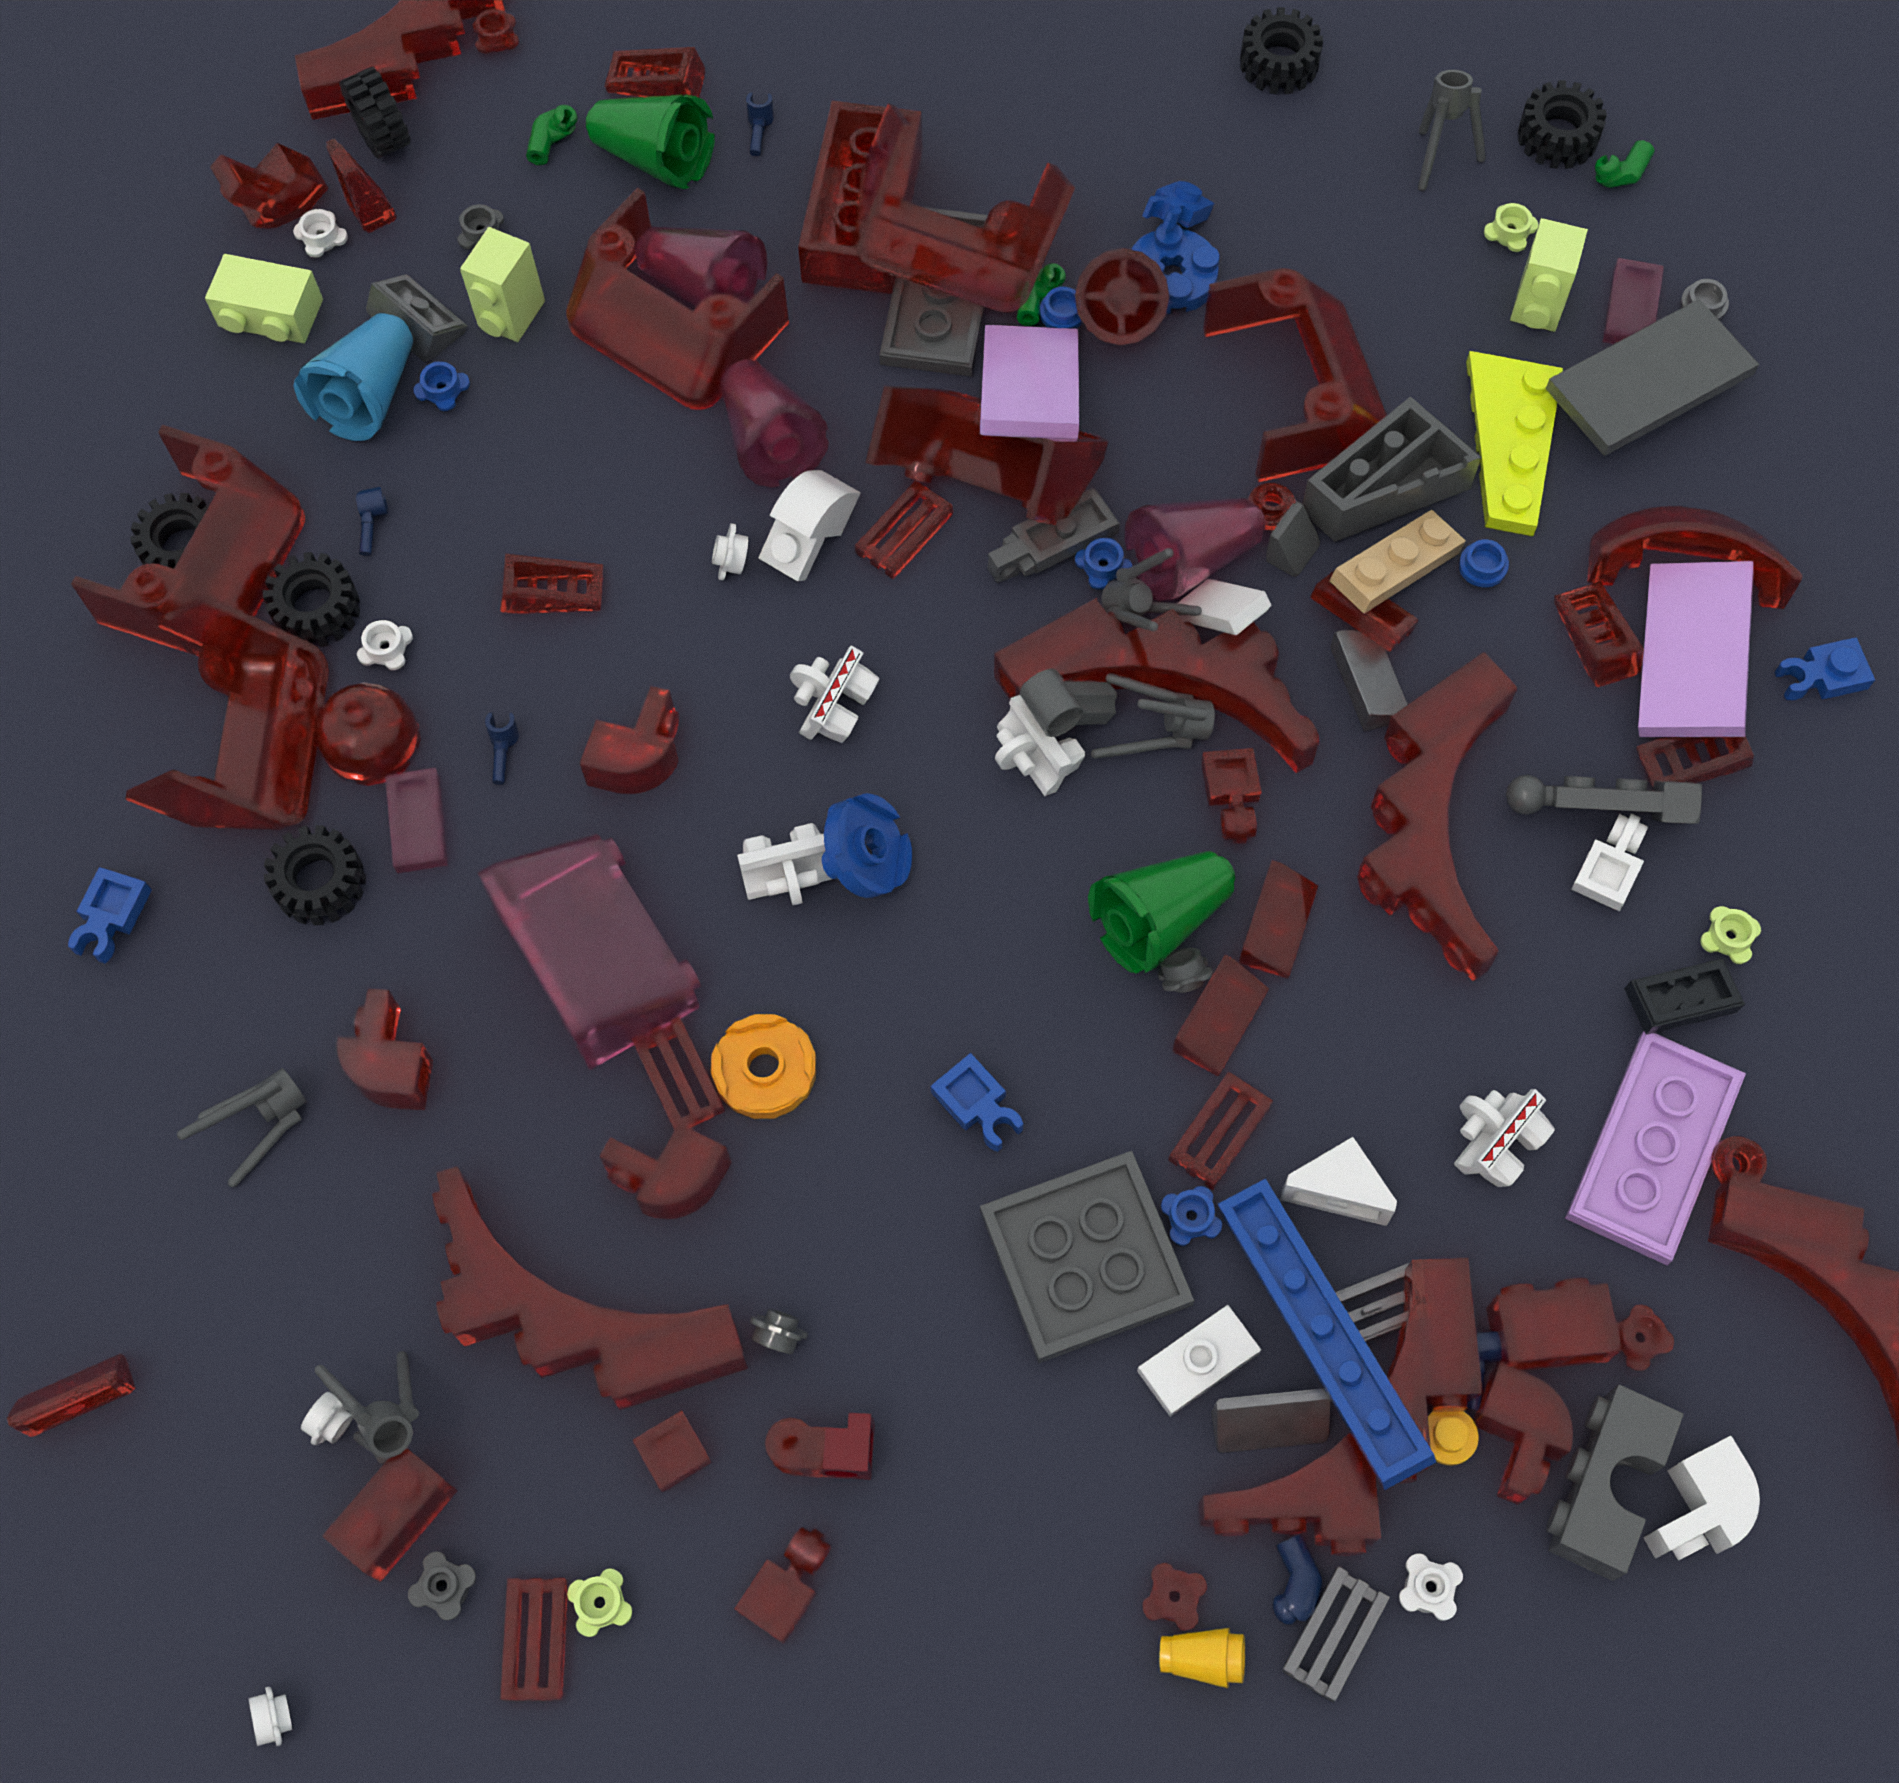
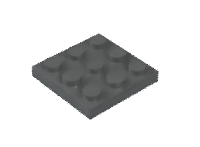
M1132 1151L980 1206L982 1219L1038 1364L1189 1308L1194 1304L1192 1293Z

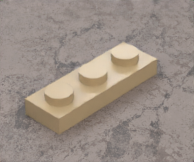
M1430 510L1337 567L1330 582L1359 610L1366 613L1458 555L1466 540L1433 510Z

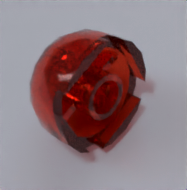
M1127 248L1105 251L1090 261L1079 277L1075 293L1077 312L1086 328L1100 340L1117 345L1136 343L1153 333L1166 315L1170 298L1167 278L1158 263L1141 251Z
M362 682L347 685L333 693L321 708L315 725L319 751L332 772L340 778L343 776L346 779L355 780L359 785L365 786L388 782L403 773L411 764L409 758L414 753L415 747L419 748L421 741L418 721L408 704L398 693L385 685Z

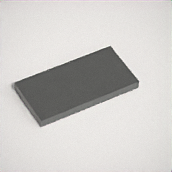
M910 206L879 355L880 365L972 377L1000 230V216Z
M1698 299L1551 377L1546 390L1603 456H1606L1753 376L1759 363L1704 303Z

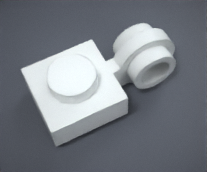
M1632 813L1629 818L1619 814L1606 841L1615 845V848L1595 839L1571 890L1615 910H1621L1644 862L1625 853L1626 850L1636 854L1648 826L1639 823L1641 817Z

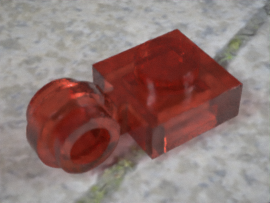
M1244 748L1203 752L1201 765L1209 806L1229 804L1230 808L1222 809L1220 814L1223 839H1232L1234 844L1246 843L1247 838L1256 837L1257 824L1254 808L1244 807L1243 803L1259 802L1261 795L1254 749Z
M801 1527L792 1538L784 1553V1557L791 1561L788 1570L784 1571L767 1559L735 1607V1611L784 1644L816 1595L815 1591L798 1579L804 1571L813 1576L826 1559L831 1545L823 1541L825 1534L816 1528L810 1532L806 1528Z

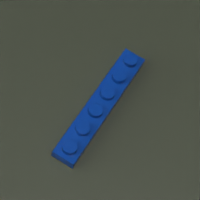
M1266 1178L1218 1203L1220 1212L1384 1490L1436 1463L1434 1453Z

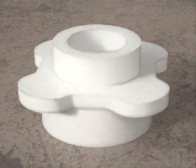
M323 209L308 211L294 227L295 238L304 242L306 245L305 251L308 256L314 258L321 257L324 252L330 251L335 245L341 246L346 243L348 239L345 229L337 226L334 213Z
M730 523L727 535H717L714 544L712 564L720 565L719 580L725 579L726 572L740 575L745 564L748 536L735 534L736 524Z
M387 620L372 622L366 626L362 633L361 641L363 647L358 650L357 657L360 663L365 666L375 663L386 665L389 670H398L405 664L403 654L406 645L412 642L413 635L406 626L397 627V625ZM389 643L388 648H381L383 644Z
M1414 1554L1409 1557L1405 1564L1409 1575L1406 1578L1404 1589L1399 1593V1601L1402 1607L1410 1612L1418 1610L1423 1613H1433L1441 1621L1452 1618L1457 1611V1606L1453 1601L1455 1589L1463 1580V1574L1459 1566L1452 1562L1444 1565L1430 1562L1423 1554ZM1429 1581L1434 1582L1436 1585V1591L1433 1593L1426 1589V1583Z

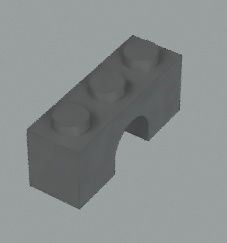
M1619 1384L1606 1394L1605 1397L1596 1396L1585 1421V1427L1592 1429L1586 1449L1577 1447L1566 1471L1565 1478L1573 1481L1566 1502L1560 1499L1557 1500L1547 1522L1546 1531L1553 1534L1548 1548L1549 1552L1612 1581L1627 1574L1646 1519L1627 1511L1615 1500L1610 1487L1611 1473L1616 1466H1629L1651 1476L1665 1467L1684 1413Z

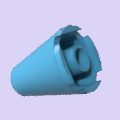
M376 314L305 363L295 378L293 387L297 400L306 413L315 422L321 416L333 426L329 432L338 437L351 441H365L373 437L383 425L413 346V336L407 324L401 318L394 315Z

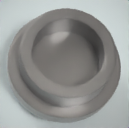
M1701 279L1688 286L1680 300V307L1683 308L1700 299L1719 321L1725 316L1729 306L1725 287L1713 279Z

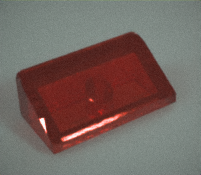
M1272 860L1242 948L1239 963L1289 979L1319 885L1286 865Z
M1224 955L1177 1034L1172 1051L1219 1077L1267 995L1269 988L1236 960Z
M123 1354L115 1355L21 1397L15 1402L7 1416L8 1425L30 1437H34L132 1393L136 1387L125 1356Z

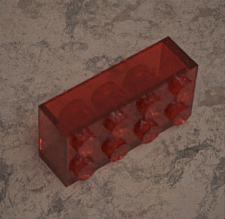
M832 100L798 245L801 280L803 283L892 294L923 149L921 111Z

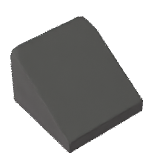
M1298 501L1292 504L1270 534L1266 553V562L1294 577H1297L1302 572L1320 545L1319 536L1304 505Z

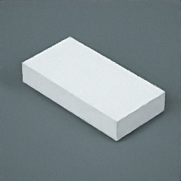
M1207 579L1177 603L1200 606L1202 613L1199 616L1177 615V617L1183 622L1238 635L1269 610V607L1272 605L1265 591Z

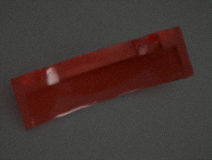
M1661 506L1643 509L1627 514L1607 524L1596 532L1590 541L1587 583L1612 586L1620 569L1628 565V568L1639 567L1643 558V548L1733 560L1736 562L1753 561V583L1760 591L1758 600L1762 607L1784 609L1802 580V574L1764 536L1738 520L1705 509L1683 506Z

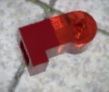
M849 1413L848 1428L809 1427L800 1419L784 1418L774 1423L767 1432L765 1439L766 1452L777 1469L792 1476L871 1480L875 1422L872 1414Z

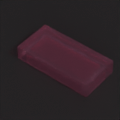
M1623 258L1617 259L1613 271L1602 342L1615 344L1656 322L1664 266Z
M436 768L385 775L393 867L396 872L404 873L448 866L440 779Z

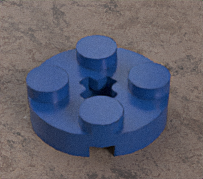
M1162 223L1156 228V231L1141 237L1130 250L1127 267L1130 291L1140 304L1155 312L1171 314V308L1179 309L1186 307V312L1196 310L1211 298L1216 289L1219 252L1197 233L1182 229L1178 224H1176L1173 230L1166 231L1162 229ZM1169 265L1180 267L1182 274L1173 272L1168 276L1164 274L1165 267Z
M866 793L832 804L828 809L824 827V846L826 851L822 855L823 869L827 876L831 879H839L846 889L859 897L874 898L892 892L894 887L902 885L907 880L911 870V842L908 833L900 835L899 829L893 821L899 819L900 816L890 803L877 795ZM865 842L866 845L872 850V854L868 852L865 846Z

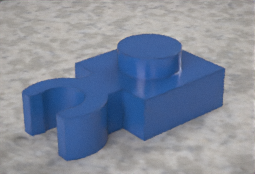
M1177 181L1157 189L1155 196L1149 198L1142 216L1146 219L1158 217L1164 220L1162 229L1166 231L1173 230L1177 222L1189 228L1208 220L1215 203L1203 197L1201 189L1194 184Z
M1857 637L1811 647L1804 656L1805 660L1800 658L1785 659L1774 672L1776 677L1792 675L1799 681V683L1789 685L1784 693L1786 700L1801 699L1807 694L1809 689L1816 687L1821 699H1828L1867 690L1875 681Z
M99 867L76 911L87 922L73 931L69 938L68 947L76 955L81 956L89 942L98 940L93 956L99 962L107 963L115 950L114 940L112 939L115 931L130 935L152 891L150 886L145 881Z
M971 1053L930 1086L931 1094L965 1131L978 1122L982 1126L983 1139L986 1145L996 1152L1002 1149V1140L993 1131L998 1124L1005 1123L1010 1125L1018 1135L1023 1131V1121L1020 1115L1013 1109L999 1107L998 1105L1006 1098L1005 1089Z

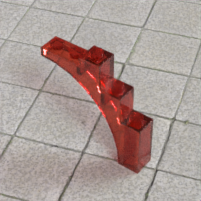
M401 0L387 14L360 32L329 46L295 55L301 91L312 120L349 113L350 110L344 101L345 98L341 93L339 82L371 66H374L376 71L380 73L383 82L387 84L389 92L394 97L396 103L417 99L413 80L421 78L418 63L461 55L457 36L465 34L462 20L505 11L503 0Z
M1094 599L994 653V678L1010 700L1020 695V689L1028 679L1046 669H1057L1064 681L1107 682V674L1112 673L1175 693L1192 694L1194 699L1211 701L1214 709L1240 721L1268 742L1296 773L1309 767L1314 762L1319 745L1318 732L1312 721L1307 716H1300L1292 706L1290 695L1282 681L1276 677L1274 678L1279 656L1278 647L1272 636L1266 631L1261 632L1254 622L1238 635L1224 632L1201 645V639L1195 627L1189 621L1183 622L1172 608L1151 620L1158 624L1157 631L1152 632L1138 627L1124 635L1123 627L1114 613L1111 611L1106 613L1097 599ZM1111 684L1114 689H1124L1123 687Z
M1485 652L1391 717L1384 740L1391 755L1399 763H1406L1407 766L1377 787L1370 808L1373 810V816L1377 824L1386 833H1393L1395 836L1363 858L1357 875L1360 890L1370 903L1376 906L1380 904L1389 916L1406 905L1413 923L1425 933L1430 932L1442 946L1443 954L1448 963L1457 971H1464L1473 982L1489 971L1499 950L1475 919L1458 884L1449 848L1448 804L1454 775L1459 763L1478 737L1508 711L1517 690V686Z
M458 1166L436 1173L441 1191L432 1194L435 1210L441 1224L449 1223L453 1238L452 1242L445 1244L448 1262L454 1275L462 1274L440 1282L444 1300L436 1302V1306L445 1334L453 1332V1335L463 1346L522 1328L523 1331L514 1334L521 1362L524 1366L532 1364V1367L541 1378L602 1359V1363L593 1365L602 1398L612 1396V1400L620 1410L748 1369L734 1318L728 1304L680 1314H635L597 1307L561 1293L523 1269L496 1242L482 1220L470 1185Z
M1730 1176L1716 1190L1708 1242L1750 1256L1784 1275L1831 1314L1855 1342L1879 1382L1895 1425L1899 1446V1272L1858 1262L1863 1259L1869 1241L1868 1229L1862 1228L1864 1209Z
M1468 1258L1412 1260L1406 1267L1405 1277L1403 1278V1313L1409 1311L1407 1321L1403 1322L1400 1328L1395 1356L1386 1376L1430 1448L1427 1404H1432L1433 1412H1461L1467 1410V1402L1474 1401L1483 1394ZM1351 1433L1347 1434L1328 1453L1289 1476L1249 1490L1205 1495L1198 1503L1200 1526H1214V1533L1218 1536L1249 1534V1525L1271 1524L1272 1533L1274 1534L1307 1532L1306 1523H1314L1315 1546H1331V1554L1334 1556L1366 1554V1544H1373L1381 1539L1376 1475ZM1427 1467V1468L1421 1470V1471L1418 1472V1473H1423V1472H1424L1425 1470H1427L1429 1467ZM1417 1473L1397 1484L1416 1482Z

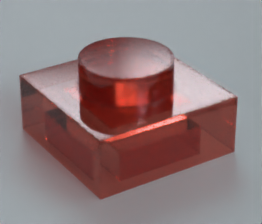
M682 1410L633 1439L635 1446L662 1493L712 1463Z

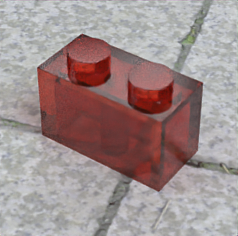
M1572 1278L1555 1283V1289L1534 1291L1533 1284H1515L1500 1289L1501 1295H1496L1486 1307L1490 1332L1497 1331L1501 1343V1361L1496 1362L1498 1373L1609 1362L1622 1350L1608 1283L1589 1285L1587 1278Z
M407 1448L401 1454L389 1458L322 1537L362 1572L381 1582L458 1490Z

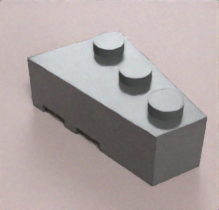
M1410 396L1308 479L1302 504L1310 520L1334 542H1337L1471 489L1481 456Z

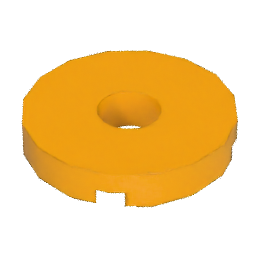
M775 1014L751 1015L734 1022L725 1031L726 1034L720 1039L719 1043H716L711 1055V1076L720 1098L733 1111L753 1119H774L793 1111L808 1097L816 1080V1054L808 1035L800 1027L798 1028L788 1022L786 1018ZM768 1054L778 1060L777 1070L768 1077H757L749 1071L752 1060L757 1056Z

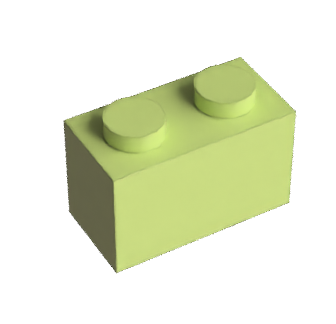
M1541 218L1521 278L1510 321L1525 324L1534 329L1556 331L1577 273L1588 229Z
M488 227L461 266L460 271L478 326L491 336H503L519 342L545 302L530 243Z
M224 254L205 296V300L217 325L230 332L241 333L244 331L264 335L279 342L289 340L305 344L323 297L311 270Z

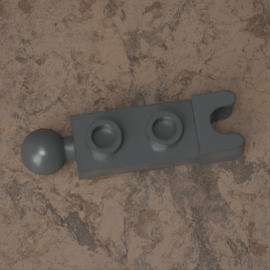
M1526 774L1513 779L1506 791L1507 802L1511 809L1523 815L1534 814L1541 810L1543 806H1553L1561 808L1652 812V820L1668 823L1699 824L1702 803V784L1655 780L1654 790H1647L1648 780L1616 778L1615 788L1595 787V777L1564 776L1563 785H1544L1543 781L1538 777Z

